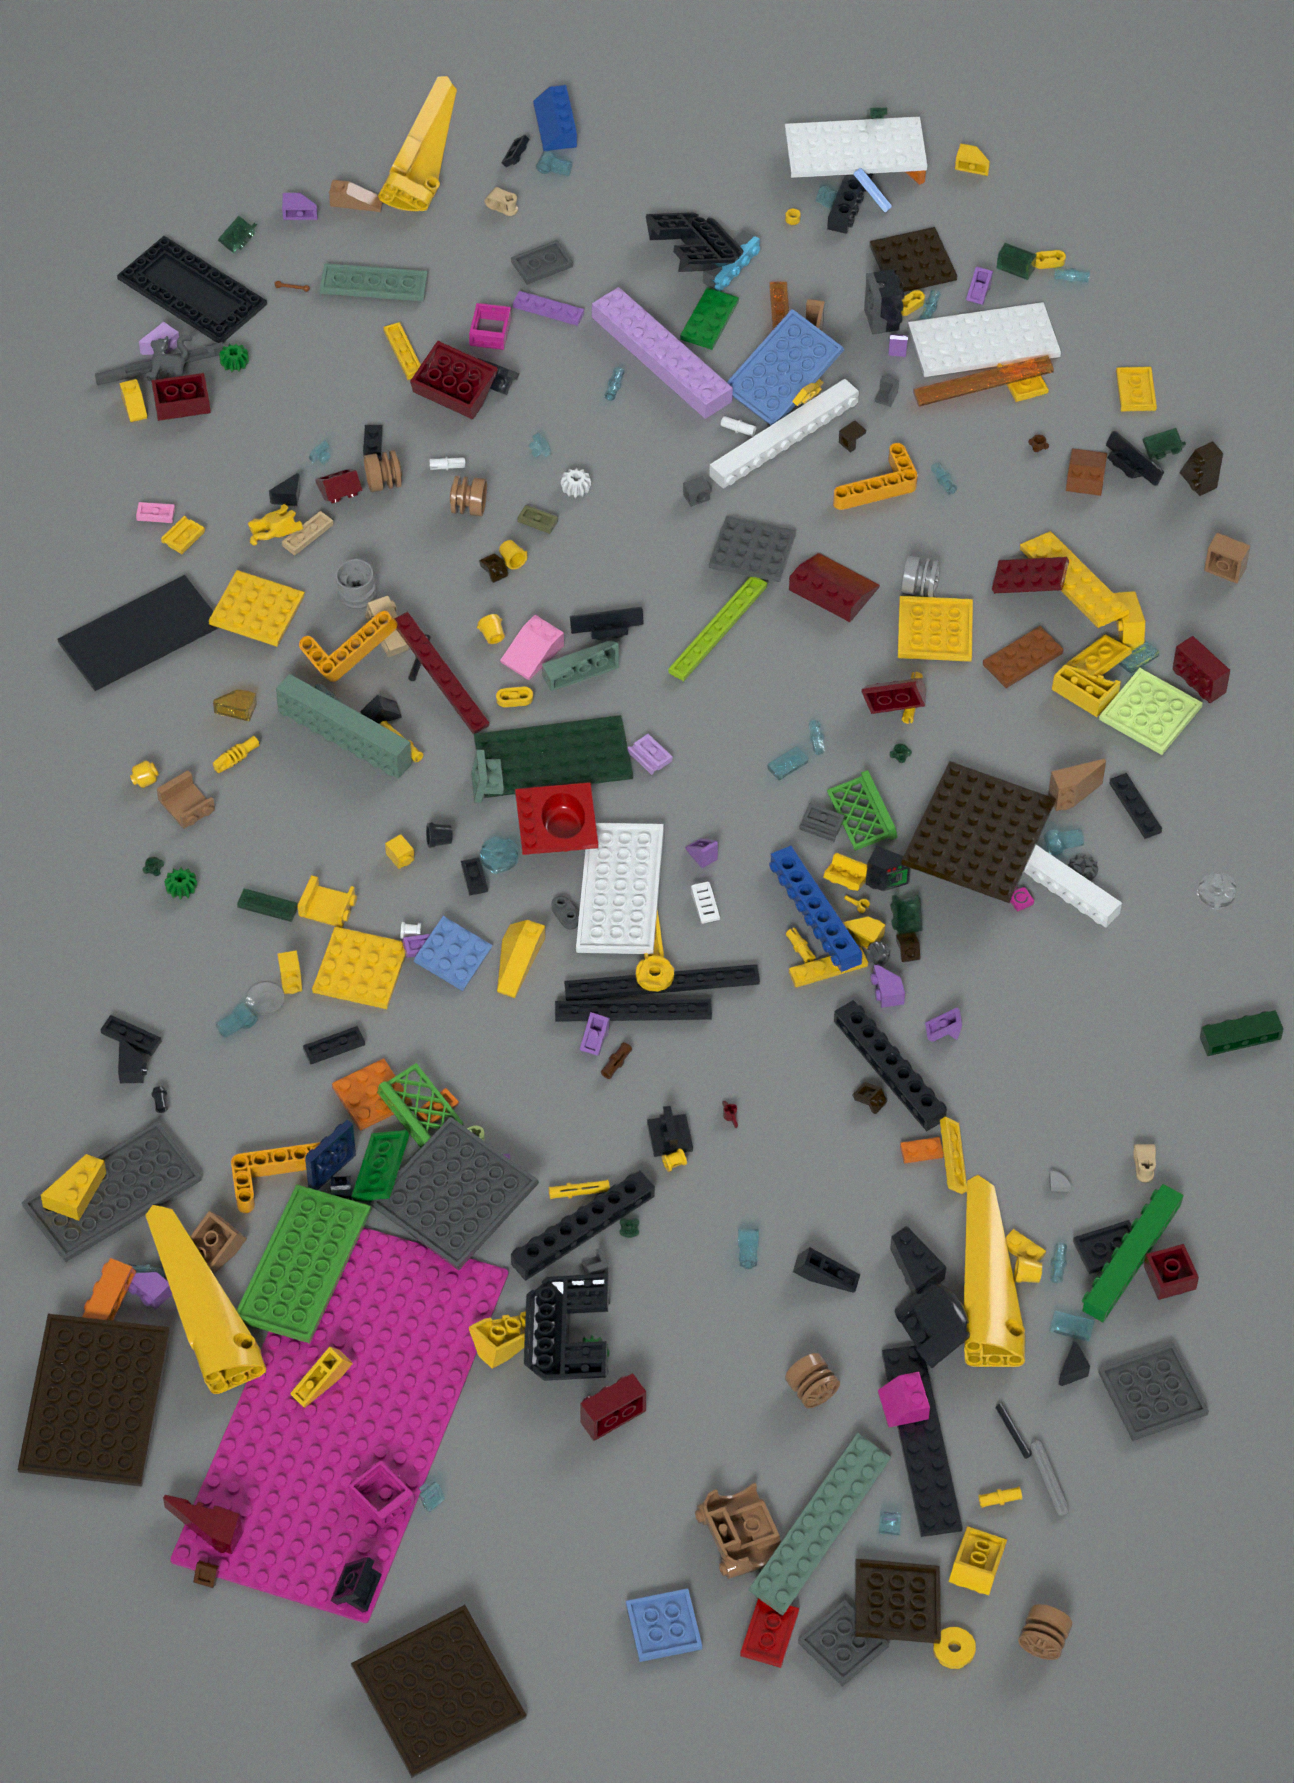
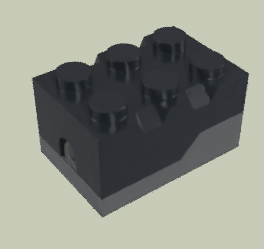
M894 269L866 273L864 311L872 335L898 331L900 329L904 291L899 287L900 279L899 276L895 275Z

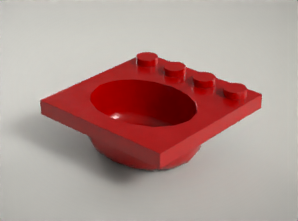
M591 783L515 789L522 855L598 848Z

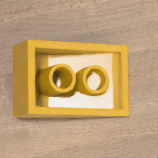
M967 1526L948 1582L974 1590L977 1593L989 1595L1007 1539Z

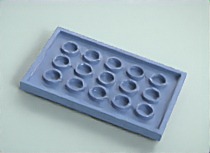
M791 309L727 381L733 388L732 397L771 426L784 418L795 406L792 401L801 389L810 383H816L841 355L844 348Z

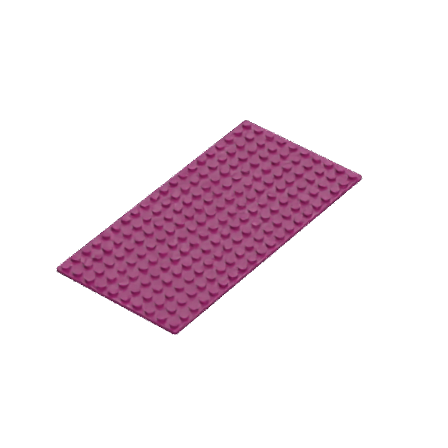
M364 1227L310 1344L268 1332L261 1348L266 1372L262 1376L246 1382L194 1502V1505L197 1502H201L207 1508L213 1509L215 1505L240 1514L243 1534L233 1553L218 1552L188 1526L184 1525L171 1555V1563L191 1570L196 1569V1564L199 1560L218 1565L217 1578L362 1623H368L476 1357L477 1350L471 1337L469 1326L485 1318L492 1317L507 1280L508 1270L469 1259L458 1271L425 1245ZM329 1347L340 1350L353 1364L335 1384L304 1408L290 1393ZM380 1460L414 1493V1504L383 1529L349 1494L351 1481L363 1475L370 1465L377 1464ZM382 1477L361 1492L378 1512L399 1496ZM365 1557L373 1559L374 1564L372 1568L382 1575L368 1611L362 1613L347 1602L339 1605L331 1602L345 1564Z

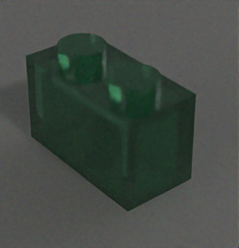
M1005 243L998 253L996 268L1028 280L1035 270L1037 254Z

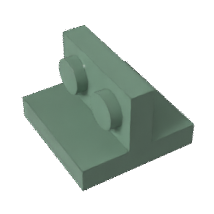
M476 750L471 770L474 803H482L484 794H503L500 759H485L484 750Z

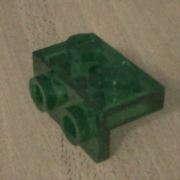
M238 216L219 237L218 241L232 253H235L237 249L242 250L247 243L245 241L247 238L251 239L257 232L254 229L258 224L254 222L251 226Z
M1177 428L1142 439L1149 459L1156 458V460L1166 457V454L1172 453V455L1178 454L1186 446V442L1181 441Z
M893 895L892 903L890 904L893 913V919L891 920L893 929L897 930L899 934L923 931L920 897L916 895L900 900L897 895Z

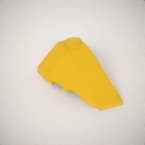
M530 920L509 925L502 939L497 986L498 993L513 998L517 996L545 940L544 925Z
M526 1311L513 1317L502 1315L501 1319L496 1320L485 1318L469 1326L478 1356L492 1369L508 1361L524 1349Z

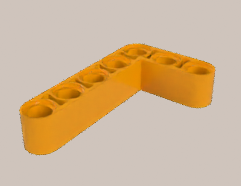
M894 443L889 448L888 461L893 473L836 487L833 495V506L839 510H844L914 492L917 488L918 475L904 445Z
M387 611L379 612L330 656L311 636H304L299 642V647L329 682H336L393 633L397 628V622Z
M320 1142L240 1153L233 1156L231 1167L238 1210L242 1213H250L255 1208L251 1178L306 1170L305 1157Z

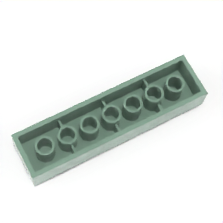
M291 674L276 688L278 711L283 716H288L296 723L306 726L313 733L323 736L327 741L336 743L343 750L353 753L357 758L366 760L373 767H378L389 776H394L397 779L412 765L411 744L405 738Z

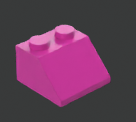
M919 1372L900 1375L878 1389L888 1428L929 1419L930 1406Z

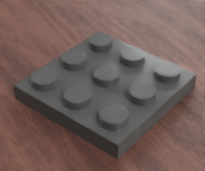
M845 1600L798 1639V1644L842 1687L889 1647V1642L885 1639L855 1637V1609Z

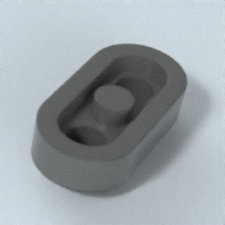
M555 897L551 902V909L559 922L566 929L577 928L579 913L567 897Z

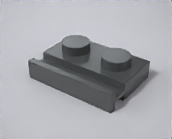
M809 803L799 829L835 842L845 815Z

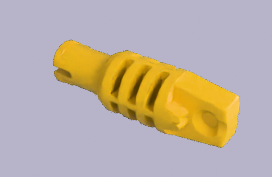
M252 736L244 743L236 744L230 750L228 749L213 762L214 770L219 774L241 762L250 751L260 746L258 739Z

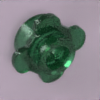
M897 744L894 746L893 751H890L889 756L898 760L899 763H904L906 758L911 756L912 751L905 744Z
M157 857L148 858L145 862V867H143V873L159 876L164 862Z
M622 1218L620 1220L621 1229L619 1233L621 1236L632 1238L639 1235L638 1219L627 1220Z

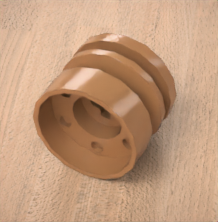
M395 450L389 451L390 459H388L386 452H382V461H379L376 453L364 455L365 473L371 493L382 491L383 482H386L388 488L392 489V480H394L396 488L401 487L402 470Z
M455 476L450 490L451 513L456 514L460 506V514H464L466 507H469L470 515L483 516L487 496V480L474 478L472 485H469L468 477H464L461 484V476Z
M812 1353L801 1358L791 1366L785 1375L786 1382L794 1392H797V1397L806 1408L817 1407L826 1402L840 1387V1381L834 1376L833 1371L828 1369L827 1363L819 1353Z
M1042 1604L1033 1605L1026 1618V1625L1023 1626L1022 1633L1018 1638V1643L1025 1651L1036 1657L1056 1660L1062 1654L1065 1639L1068 1638L1072 1628V1620L1057 1608Z

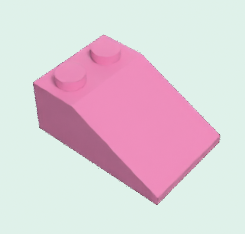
M534 615L522 627L500 662L527 680H530L542 668L543 663L551 660L564 647V633L537 615Z

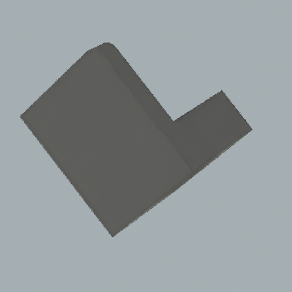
M882 376L875 402L891 407L898 394L899 380Z
M601 1248L596 1249L595 1257L582 1261V1267L586 1275L608 1274V1265Z

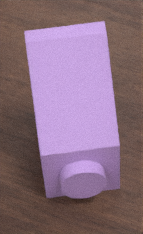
M162 322L139 341L140 353L142 355L154 354L153 348L150 346L151 341L165 339L168 336V349L165 352L168 354L177 348L179 332L165 322Z

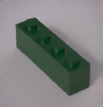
M1276 1010L1263 1011L1256 1015H1245L1234 1020L1227 1019L1220 1023L1207 1024L1201 1028L1200 1040L1208 1057L1281 1040L1284 1028Z

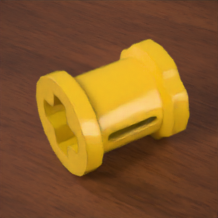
M677 1149V1152L670 1155H662V1162L667 1172L672 1171V1168L687 1165V1159L682 1149Z

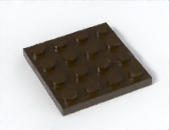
M935 227L870 241L869 246L880 271L894 269L895 275L899 276L900 279L899 287L904 292L957 280V273Z
M856 1558L855 1637L940 1644V1566Z

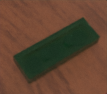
M869 108L867 110V117H871V119H882L887 115V108Z
M244 888L237 902V907L292 922L298 909V903Z

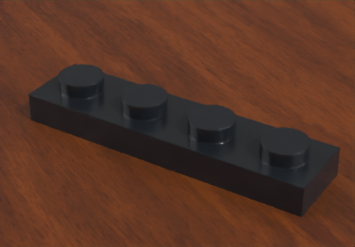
M1125 773L1111 778L1109 784L1144 839L1162 833V827L1128 774Z

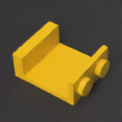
M311 875L298 903V914L300 917L342 928L344 922L349 920L351 907L355 906L357 901L355 888L351 886L348 893H343L319 886L318 877Z

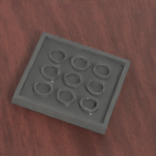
M726 516L709 562V568L780 582L796 537V530Z
M1174 1343L1105 1366L1098 1371L1132 1441L1207 1416L1209 1413Z

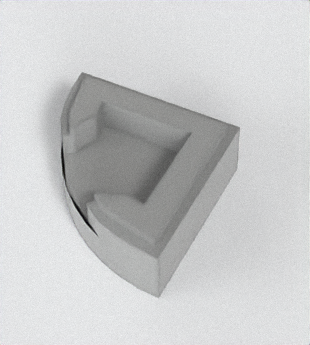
M1050 1171V1192H1070L1071 1185L1068 1179L1059 1172Z

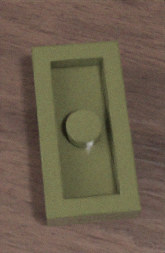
M528 505L524 506L517 517L519 523L548 534L552 532L558 522L557 516Z

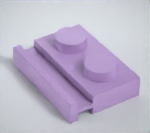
M649 734L636 741L632 747L629 746L627 748V752L651 775L656 770L659 771L672 762V756Z

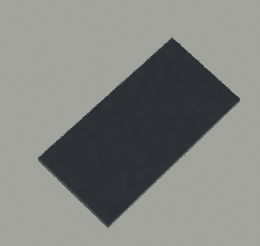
M165 236L160 238L117 275L118 280L217 343L225 342L267 305V300Z
M183 575L57 640L93 690L97 691L219 629V627L209 625V619L213 610L188 578Z

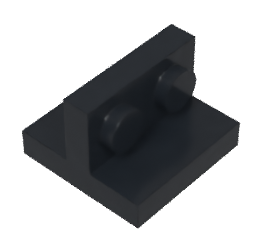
M477 358L498 368L490 389L507 395L512 380H518L520 373Z
M664 1106L663 1115H660V1118L647 1119L654 1157L664 1154L670 1155L677 1152V1149H682L684 1153L693 1151L686 1114L673 1116L671 1106Z
M365 1557L346 1563L331 1602L336 1605L347 1602L362 1613L367 1612L382 1575L372 1568L374 1560L370 1557Z

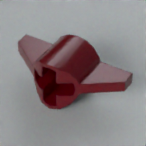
M722 1101L724 1119L732 1121L734 1127L737 1128V1105Z

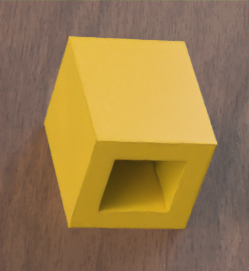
M401 834L385 843L386 855L398 869L408 866L414 861V849Z

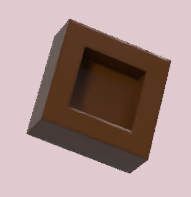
M199 1560L196 1564L193 1583L214 1588L219 1566Z

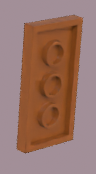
M1039 626L983 660V666L1005 688H1008L1062 655L1064 649Z

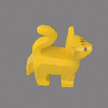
M283 504L279 510L266 514L262 519L254 518L248 522L249 529L253 535L250 538V543L255 546L259 540H269L274 537L281 538L303 529L301 521L295 522L293 517H295L296 512L293 510L287 512L288 506Z

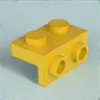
M835 853L832 863L824 872L823 878L828 879L832 883L843 885L850 890L859 891L866 882L867 864Z

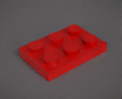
M758 1598L740 1656L782 1668L800 1608L789 1606L786 1612L781 1615Z

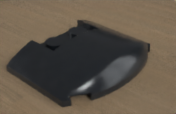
M930 1280L894 1310L898 1321L903 1325L917 1347L916 1350L930 1368L935 1367L970 1338V1333L966 1332L969 1320L963 1304L949 1288L934 1280Z

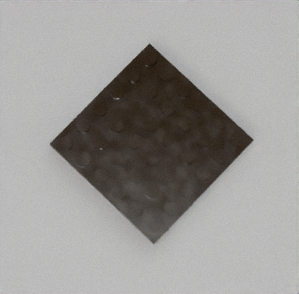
M466 1605L351 1663L354 1673L411 1778L527 1717Z

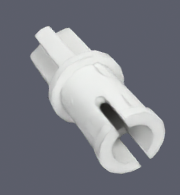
M725 416L721 420L722 427L734 430L735 433L740 432L751 437L755 435L756 426L744 423L741 419L738 421Z
M446 456V458L430 459V470L446 469L448 471L450 468L465 467V458H448Z

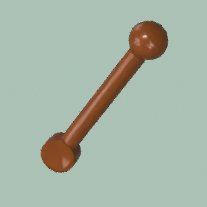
M281 281L275 282L276 288L302 289L305 292L310 290L309 285L299 286L284 284Z

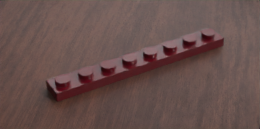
M408 611L394 618L397 622L396 630L473 735L489 727V721Z

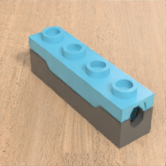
M742 230L733 239L744 251L741 257L735 263L710 271H703V283L721 292L724 287L730 284L734 277L739 275L741 269L747 266L754 256L758 255L760 252V238L754 237V235Z

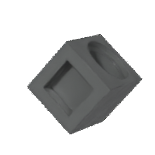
M703 476L683 483V495L690 507L710 500L712 487Z

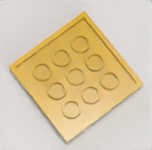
M236 570L209 619V625L278 647L305 597V592Z
M900 596L898 658L971 662L973 599Z
M334 927L312 992L388 1009L406 958L403 942Z

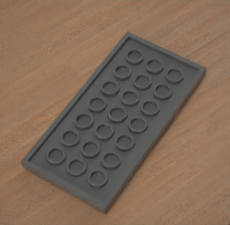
M158 1121L97 1157L104 1160L106 1175L79 1221L43 1208L41 1194L50 1186L22 1202L23 1208L65 1263L144 1216L152 1205L160 1206L202 1181L200 1174Z

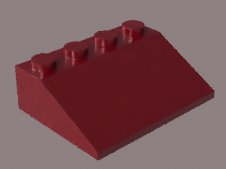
M437 340L410 380L414 393L473 420L486 399L498 368Z
M820 553L801 563L789 576V591L848 622L854 619L880 587L879 584Z

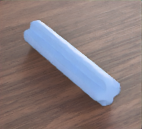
M859 168L854 172V176L883 212H887L892 205L863 169Z

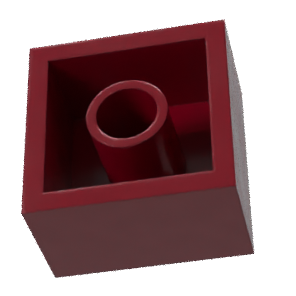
M1184 1244L1146 1254L1144 1269L1158 1300L1197 1289L1199 1276Z

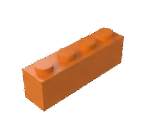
M110 1258L102 1268L100 1280L93 1287L94 1293L91 1299H88L85 1303V1312L82 1317L113 1321L136 1274L135 1269L132 1266Z

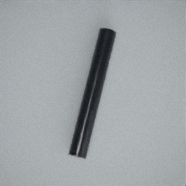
M425 634V636H426V637L428 638V640L430 641V639H431L430 635ZM417 657L408 677L410 681L416 680L421 666Z
M1002 1403L998 1404L995 1408L1023 1457L1025 1459L1029 1458L1032 1454L1004 1405Z

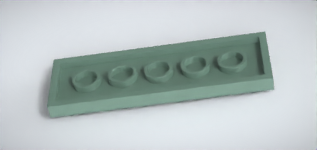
M324 263L320 294L424 301L428 271Z

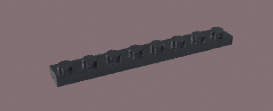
M711 999L555 1001V1022L588 1021L590 1012L608 1017L610 1021L712 1020Z

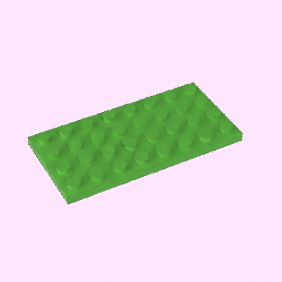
M296 1184L236 1310L244 1324L310 1344L371 1213V1206Z

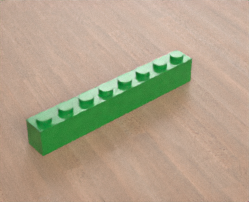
M1162 1184L1159 1190H1154L1150 1198L1152 1201L1150 1204L1146 1203L1140 1213L1142 1216L1140 1219L1136 1218L1134 1220L1130 1234L1126 1232L1121 1241V1247H1116L1111 1262L1105 1263L1101 1271L1103 1273L1101 1277L1097 1276L1095 1278L1091 1292L1087 1291L1082 1299L1084 1303L1083 1312L1104 1323L1142 1266L1146 1254L1151 1252L1181 1207L1183 1194Z

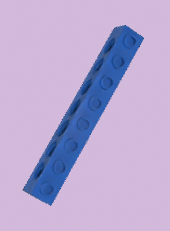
M792 846L771 853V862H769L771 871L777 874L780 885L785 886L788 897L794 900L798 912H802L806 924L812 927L815 938L820 939L822 942V947L831 956L833 965L837 966L841 972L861 965L862 951Z

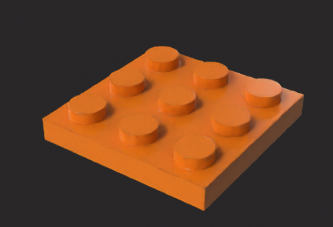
M384 1058L332 1083L333 1090L360 1131L394 1115L377 1093L379 1084L384 1081L388 1082L395 1077V1074ZM396 1082L392 1085L395 1091H404L400 1083ZM405 1097L404 1103L411 1107V1099Z

